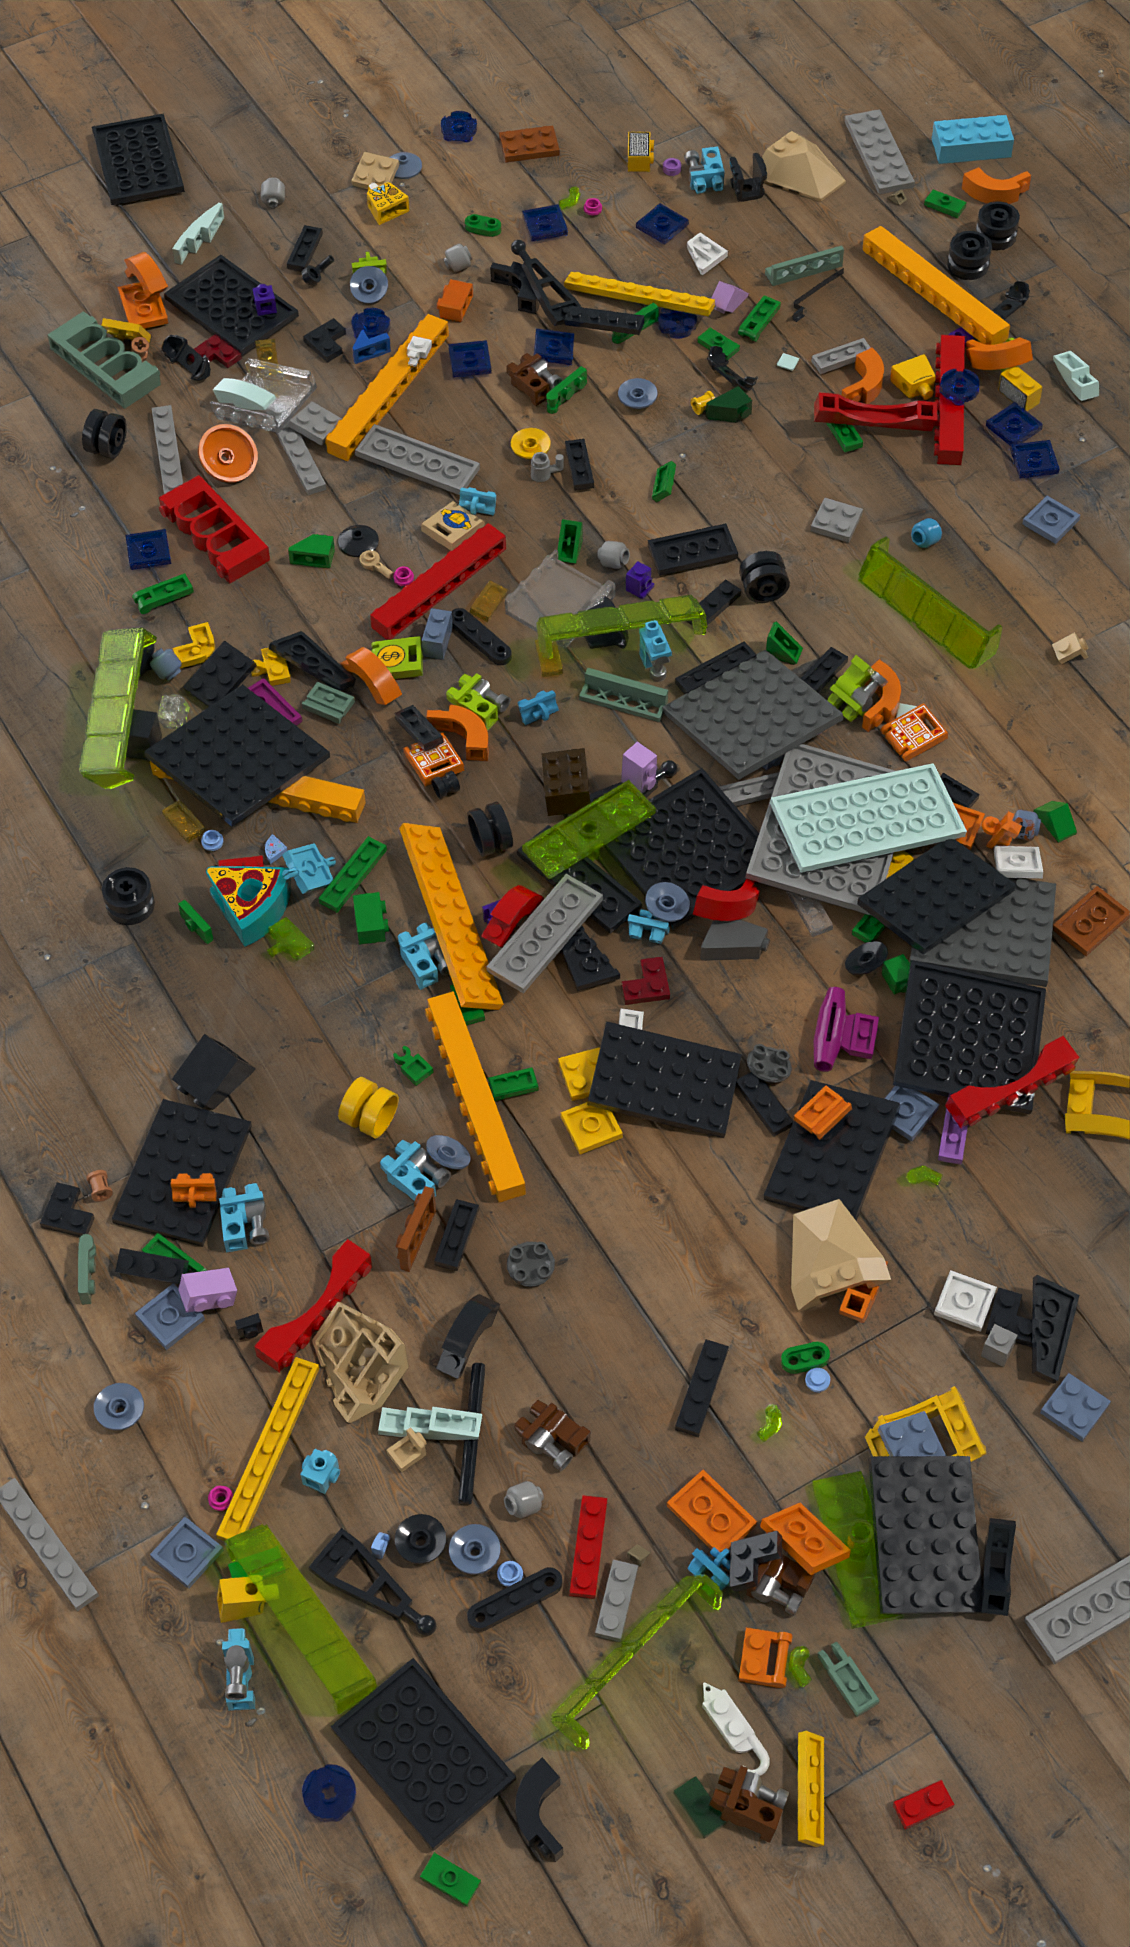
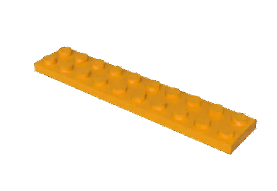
M403 823L399 830L461 1007L500 1010L504 1004L494 976L487 972L486 966L489 962L441 828Z

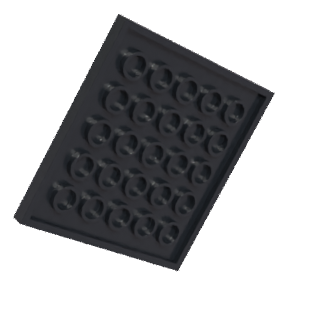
M242 684L145 750V757L233 827L329 759L330 751Z
M703 768L595 831V837L645 897L650 887L661 882L673 883L686 892L690 901L688 913L679 921L668 922L673 930L696 916L693 915L695 902L703 885L722 891H734L743 886L759 836L758 831Z
M911 960L892 1085L950 1097V1095L967 1086L998 1087L1021 1079L1033 1069L1039 1056L1046 988ZM1034 1093L1029 1096L1024 1094L1014 1104L1010 1106L1005 1104L1000 1108L1031 1114Z

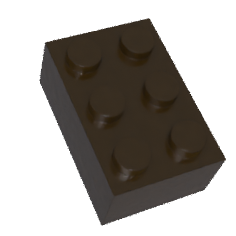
M585 748L541 753L548 816L592 811Z

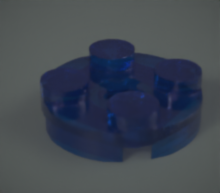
M454 111L451 112V116L446 118L445 115L441 120V133L446 141L470 142L477 132V120L472 118L468 112Z
M365 308L363 309L364 312L360 314L357 312L352 317V331L356 339L361 330H364L369 339L384 333L388 334L390 331V318L381 309Z
M662 308L658 318V327L663 334L664 332L670 334L671 338H685L690 336L691 331L696 329L697 316L692 313Z
M951 369L942 375L939 392L946 399L960 406L977 397L980 381L978 376L970 370L963 369L962 372L957 371V369Z
M334 1764L325 1765V1767L318 1770H313L303 1783L302 1796L304 1805L308 1812L318 1820L328 1822L342 1820L351 1811L356 1802V1785L352 1776L345 1768ZM334 1787L336 1796L325 1799V1794L322 1791Z

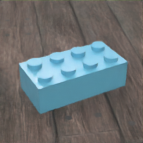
M1007 115L935 121L932 132V142L939 164L1009 158L1012 156L1014 138Z

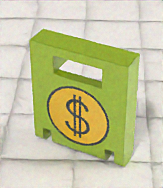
M421 636L372 642V652L384 663L394 679L423 676ZM409 651L411 655L417 654V661L409 662Z

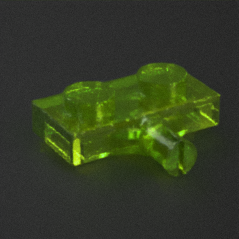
M287 917L268 928L269 934L277 942V944L267 949L271 957L284 951L298 961L314 950V943Z

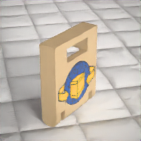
M452 501L424 521L421 531L449 550H454L465 539L475 534L479 528L484 527L485 522L462 506H457V503ZM437 526L448 532L450 535L446 536L440 531H438Z

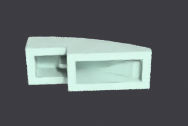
M1072 351L1053 356V360L1064 381L1081 401L1099 396V381L1090 374L1089 366Z
M223 378L213 389L219 403H234L237 410H266L276 399L275 395L267 390L236 379Z

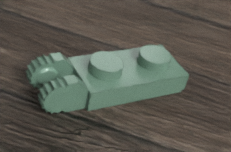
M83 1234L79 1238L78 1294L83 1305L91 1304V1295L96 1293L95 1280H91V1273L96 1272L94 1259L96 1256V1246L93 1237L89 1234Z
M838 1642L831 1644L833 1653L840 1661L839 1663L834 1665L824 1650L818 1652L817 1655L827 1670L828 1675L856 1717L878 1705L880 1700L852 1658L847 1656Z

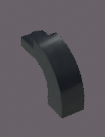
M513 261L511 266L492 263L490 267L491 282L516 288L519 291L517 296L518 311L537 314L540 303L522 268V264Z
M481 1294L475 1295L467 1302L446 1336L442 1345L444 1350L436 1369L457 1379L461 1378L475 1343L484 1330L492 1326L500 1307L499 1303Z
M989 1518L982 1566L981 1613L1008 1616L1011 1597V1559L1016 1521Z
M542 1757L527 1771L518 1787L515 1806L516 1820L520 1835L527 1847L530 1849L538 1842L537 1848L545 1858L551 1857L556 1862L564 1855L563 1847L543 1825L539 1812L544 1800L560 1786V1777Z

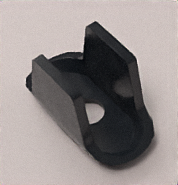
M604 596L602 603L582 612V617L587 625L582 629V633L591 649L614 645L625 649L629 639L628 630L613 601Z

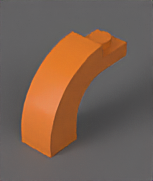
M978 167L964 173L962 189L969 196L988 204L999 201L1011 204L1018 201L1019 194L1029 190L1031 174L1026 171L1010 179L1000 180L988 176Z
M146 252L138 253L124 260L127 265V269L124 271L127 278L136 276L147 298L162 293L168 288L157 264Z
M1021 337L995 345L983 344L973 339L966 342V356L971 361L972 367L976 369H1005L1033 360L1031 342Z
M873 348L856 355L855 370L863 379L842 389L841 396L856 402L862 401L864 404H870L877 398L882 389L884 364L880 355Z
M361 647L345 657L346 660L340 663L344 669L356 673L366 683L377 704L387 705L402 695L397 682L388 668L367 648Z
M880 659L871 668L883 676L888 683L884 687L879 686L875 693L880 700L863 716L862 728L868 732L874 727H878L883 721L889 723L894 720L900 702L901 685L899 678L892 668ZM871 678L867 681L865 686H867L872 681Z
M450 705L449 711L427 710V720L437 731L455 732L466 740V760L488 761V732L484 722L478 715L469 709L457 705Z
M865 1283L848 1288L839 1314L864 1323L874 1304L880 1285L868 1289Z

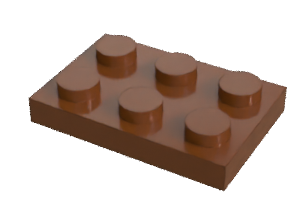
M553 125L499 132L505 163L560 156Z
M1096 886L1053 924L1052 930L1083 955L1088 956L1130 918V911Z
M427 1186L424 1187L422 1194L418 1193L416 1196L414 1212L407 1216L405 1222L406 1230L404 1234L399 1235L396 1242V1248H398L397 1259L400 1261V1269L408 1272L412 1268L436 1214L434 1189Z

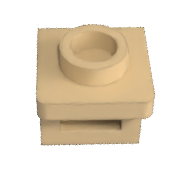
M1075 632L1052 644L1058 661L1061 664L1080 654L1084 659L1088 658L1086 652L1089 649L1084 638L1079 639Z
M411 1427L406 1430L407 1436L386 1450L388 1456L401 1472L426 1456V1440L420 1432L415 1433Z

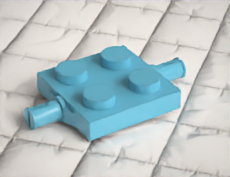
M315 843L288 850L282 854L289 868L284 870L282 875H286L285 879L294 877L302 894L328 887L333 881L329 867L334 866L336 860L332 861L335 859L334 857L325 859L320 854Z

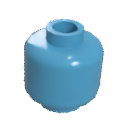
M926 518L916 523L911 531L913 542L921 548H927L939 542L942 536L939 523L932 518Z

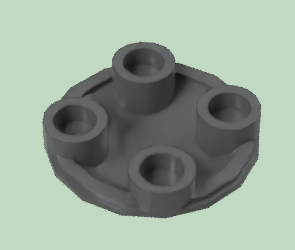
M757 1044L747 1058V1064L751 1072L759 1079L767 1082L777 1083L784 1081L790 1076L792 1071L791 1062L789 1061L790 1054L784 1049L777 1050Z
M524 1242L513 1246L507 1258V1270L510 1277L516 1283L523 1286L535 1287L545 1283L551 1277L555 1268L553 1254L544 1242Z

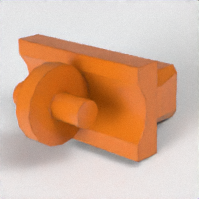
M1008 811L1000 821L992 816H988L983 820L982 829L986 834L992 835L986 847L993 849L995 845L1009 846L1012 838L1015 839L1019 835L1022 825L1012 821L1013 813Z
M203 1173L199 1179H191L188 1174H178L176 1179H171L173 1202H189V1207L195 1208L196 1201H216L215 1179H213L211 1173Z

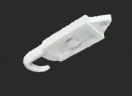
M703 1683L704 1702L702 1707L732 1750L737 1753H746L751 1750L755 1752L760 1760V1766L755 1770L748 1769L747 1771L756 1772L759 1776L763 1775L768 1770L770 1758L756 1737L754 1730L725 1689L721 1691L707 1683Z

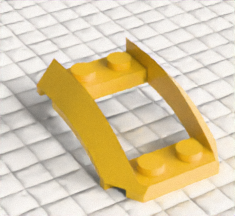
M1072 1071L1070 1073L1067 1113H1065L1066 1133L1085 1131V1134L1108 1135L1130 1140V1120L1092 1114L1095 1084L1130 1088V1076L1109 1072Z
M955 1386L940 1396L936 1395L910 1408L889 1415L879 1416L873 1429L870 1428L865 1436L873 1456H889L878 1432L879 1426L925 1411L928 1419L941 1415L957 1450V1453L952 1456H970V1461L972 1462L987 1453L986 1446L983 1445L964 1404L965 1401Z

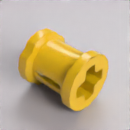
M707 391L703 396L692 398L690 403L693 411L697 415L702 414L706 410V403L715 398L714 394L711 391Z

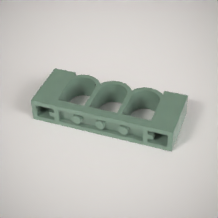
M84 311L48 334L51 350L124 409L161 385L160 371L156 366H152L147 361L142 363L141 357L135 352L125 351L121 340L107 337L106 329L99 325L93 316H89ZM90 341H97L82 352L77 350ZM107 355H115L99 366L94 364ZM133 368L116 381L112 378L124 369Z

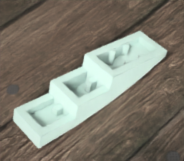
M222 203L216 204L203 213L181 235L172 248L175 263L182 265L189 252L197 253L203 241L211 242L224 219Z
M382 1407L378 1434L405 1437L407 1436L406 1430L411 1427L415 1433L420 1432L424 1439H479L482 1414L432 1407V1410L407 1407V1411Z

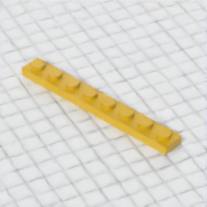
M570 272L564 281V287L569 290L646 305L655 303L661 308L709 317L715 307V299L705 296L700 297L668 289H658L632 282L627 283L617 281L616 279L581 274L580 272Z
M295 1357L218 1529L217 1539L241 1547L319 1371V1364Z

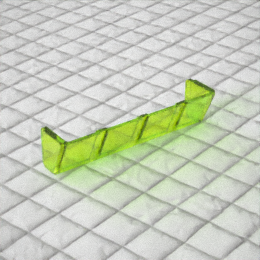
M887 536L878 540L870 547L858 574V581L879 598L886 600L890 607L909 622L915 623L918 629L938 645H943L947 652L969 669L978 668L996 654L1003 628L1000 624L988 631L888 553L890 539Z
M692 595L660 599L659 602L651 600L619 605V608L604 607L579 611L578 614L564 613L539 617L536 626L540 652L544 658H553L552 641L645 627L646 622L654 620L659 625L692 620L694 634L705 635L707 629L706 614L696 598Z
M142 627L108 630L102 634L98 657L99 666L96 668L92 691L93 701L89 708L85 731L86 741L83 743L79 771L84 778L104 789H112L134 780V774L123 768L143 648L157 641L155 635Z
M261 1524L225 1540L224 1543L230 1560L232 1562L238 1560L252 1583L263 1596L281 1625L332 1696L336 1713L341 1714L374 1691L377 1687L375 1677L267 1524Z
M706 1574L684 1577L657 1604L658 1608L655 1611H651L621 1642L623 1645L620 1648H615L585 1679L586 1683L580 1685L552 1713V1724L578 1748L581 1746L586 1750L589 1747V1733L574 1717L694 1592L700 1595L715 1610L718 1611L721 1608L723 1593L720 1587Z

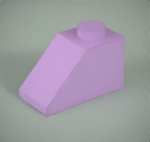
M719 281L711 298L715 299L714 309L724 314L725 311L733 313L748 297L749 293Z

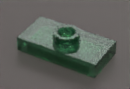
M696 1776L674 1790L673 1794L704 1839L727 1824L726 1821L720 1819L722 1813L709 1805L712 1798Z

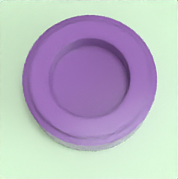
M675 158L666 159L663 162V172L669 176L678 175L681 172V162Z

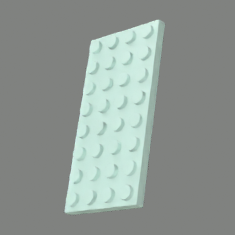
M934 763L772 797L770 800V805L801 873L939 843L948 839L965 837L967 833Z

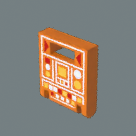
M924 703L885 724L880 730L899 756L902 755V759L905 762L948 739V732ZM926 719L934 727V730L930 731L924 723Z
M443 732L440 734L443 736L444 743L433 749L424 751L418 743L412 744L411 750L408 746L403 748L405 756L425 786L432 784L431 779L437 776L443 777L445 773L451 770L455 774L465 771L464 763ZM449 762V766L444 767L434 772L430 770L432 768Z

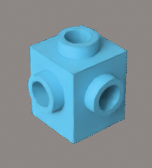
M314 1449L311 1456L307 1455L302 1464L303 1470L300 1474L303 1485L325 1494L330 1484L335 1483L340 1475L338 1459L330 1451Z

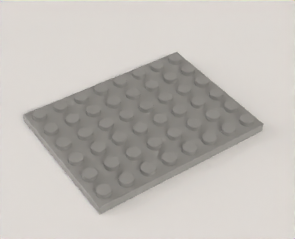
M800 744L786 752L772 797L895 772V770ZM769 803L745 878L869 914L857 905L858 898L886 879L893 853L801 873Z

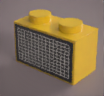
M628 132V172H650V164H654V152H650L654 151V140H650V132Z
M1015 366L1001 373L998 391L1026 413L1040 403L1043 387L1022 369Z

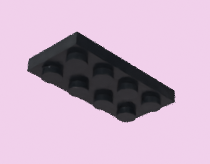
M726 523L648 540V548L659 576L738 559V551Z

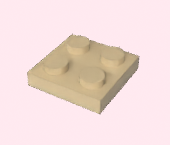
M364 152L352 178V186L368 189L371 183H376L378 186L387 182L392 183L400 165L399 160Z

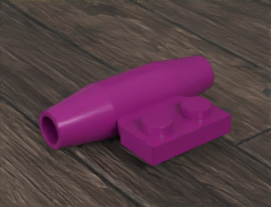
M830 987L827 990L818 1013L813 1048L814 1067L821 1072L832 1070L840 1048L852 1056L872 1059L879 1017L861 1013L846 1016L845 991L839 987Z

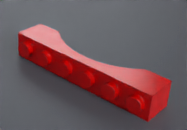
M819 392L814 403V422L932 431L937 421V402L914 401L898 405H872L847 399L840 394Z
M1061 1036L1043 1047L1036 1065L1021 1079L998 1087L967 1086L950 1095L945 1107L960 1128L968 1124L973 1126L982 1119L981 1117L987 1114L992 1116L997 1113L1001 1106L1005 1104L1010 1106L1017 1102L1020 1096L1033 1094L1040 1085L1045 1084L1047 1086L1053 1083L1057 1076L1070 1074L1075 1070V1064L1080 1057L1066 1038Z
M347 1239L332 1256L330 1280L317 1303L297 1319L270 1328L254 1346L256 1356L279 1373L284 1367L290 1366L295 1358V1354L300 1348L304 1349L308 1345L312 1334L320 1329L337 1302H341L346 1295H350L355 1290L357 1282L361 1277H366L372 1268L371 1255Z

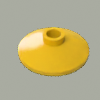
M537 428L522 429L516 432L511 439L512 451L525 459H532L533 455L537 452L547 453L551 446L547 433Z

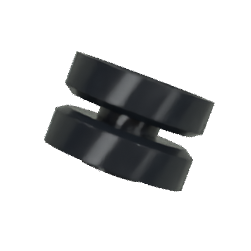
M997 201L985 204L979 210L976 232L982 233L989 238L992 250H1005L1016 242L1020 219L1019 212L1014 206L1006 202Z
M963 231L952 237L947 260L948 270L951 274L963 280H976L983 277L987 273L990 264L992 244L989 238L975 231Z
M93 409L87 416L83 427V449L89 453H100L104 457L116 458L123 448L127 433V424L124 416L115 413L108 414L107 411Z
M761 551L743 560L739 567V574L743 582L745 594L749 600L755 603H768L786 594L790 587V580L780 554L774 551Z
M499 802L487 804L485 813L480 808L467 812L471 836L482 857L494 854L496 847L501 851L513 847L511 828Z
M130 867L120 868L110 873L103 881L101 890L107 913L113 921L122 925H134L143 922L152 914L155 900L149 877L143 871Z

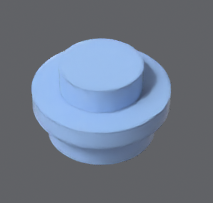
M216 830L206 831L201 839L203 848L208 851L220 849L224 842L223 836Z
M813 1368L807 1372L805 1383L811 1391L822 1392L830 1385V1375L822 1368Z
M507 1561L499 1566L497 1577L502 1585L509 1587L522 1580L523 1570L518 1563Z

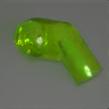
M577 186L569 189L570 195L568 198L559 200L561 210L578 203L581 193Z
M923 1165L913 1168L907 1173L908 1181L913 1184L928 1180L939 1185L943 1174Z
M770 1404L765 1408L766 1425L757 1432L758 1437L763 1442L767 1441L782 1427V1413L775 1404Z
M797 1646L791 1651L788 1665L790 1672L801 1687H805L812 1681L804 1669L805 1661L810 1656V1652L805 1646Z

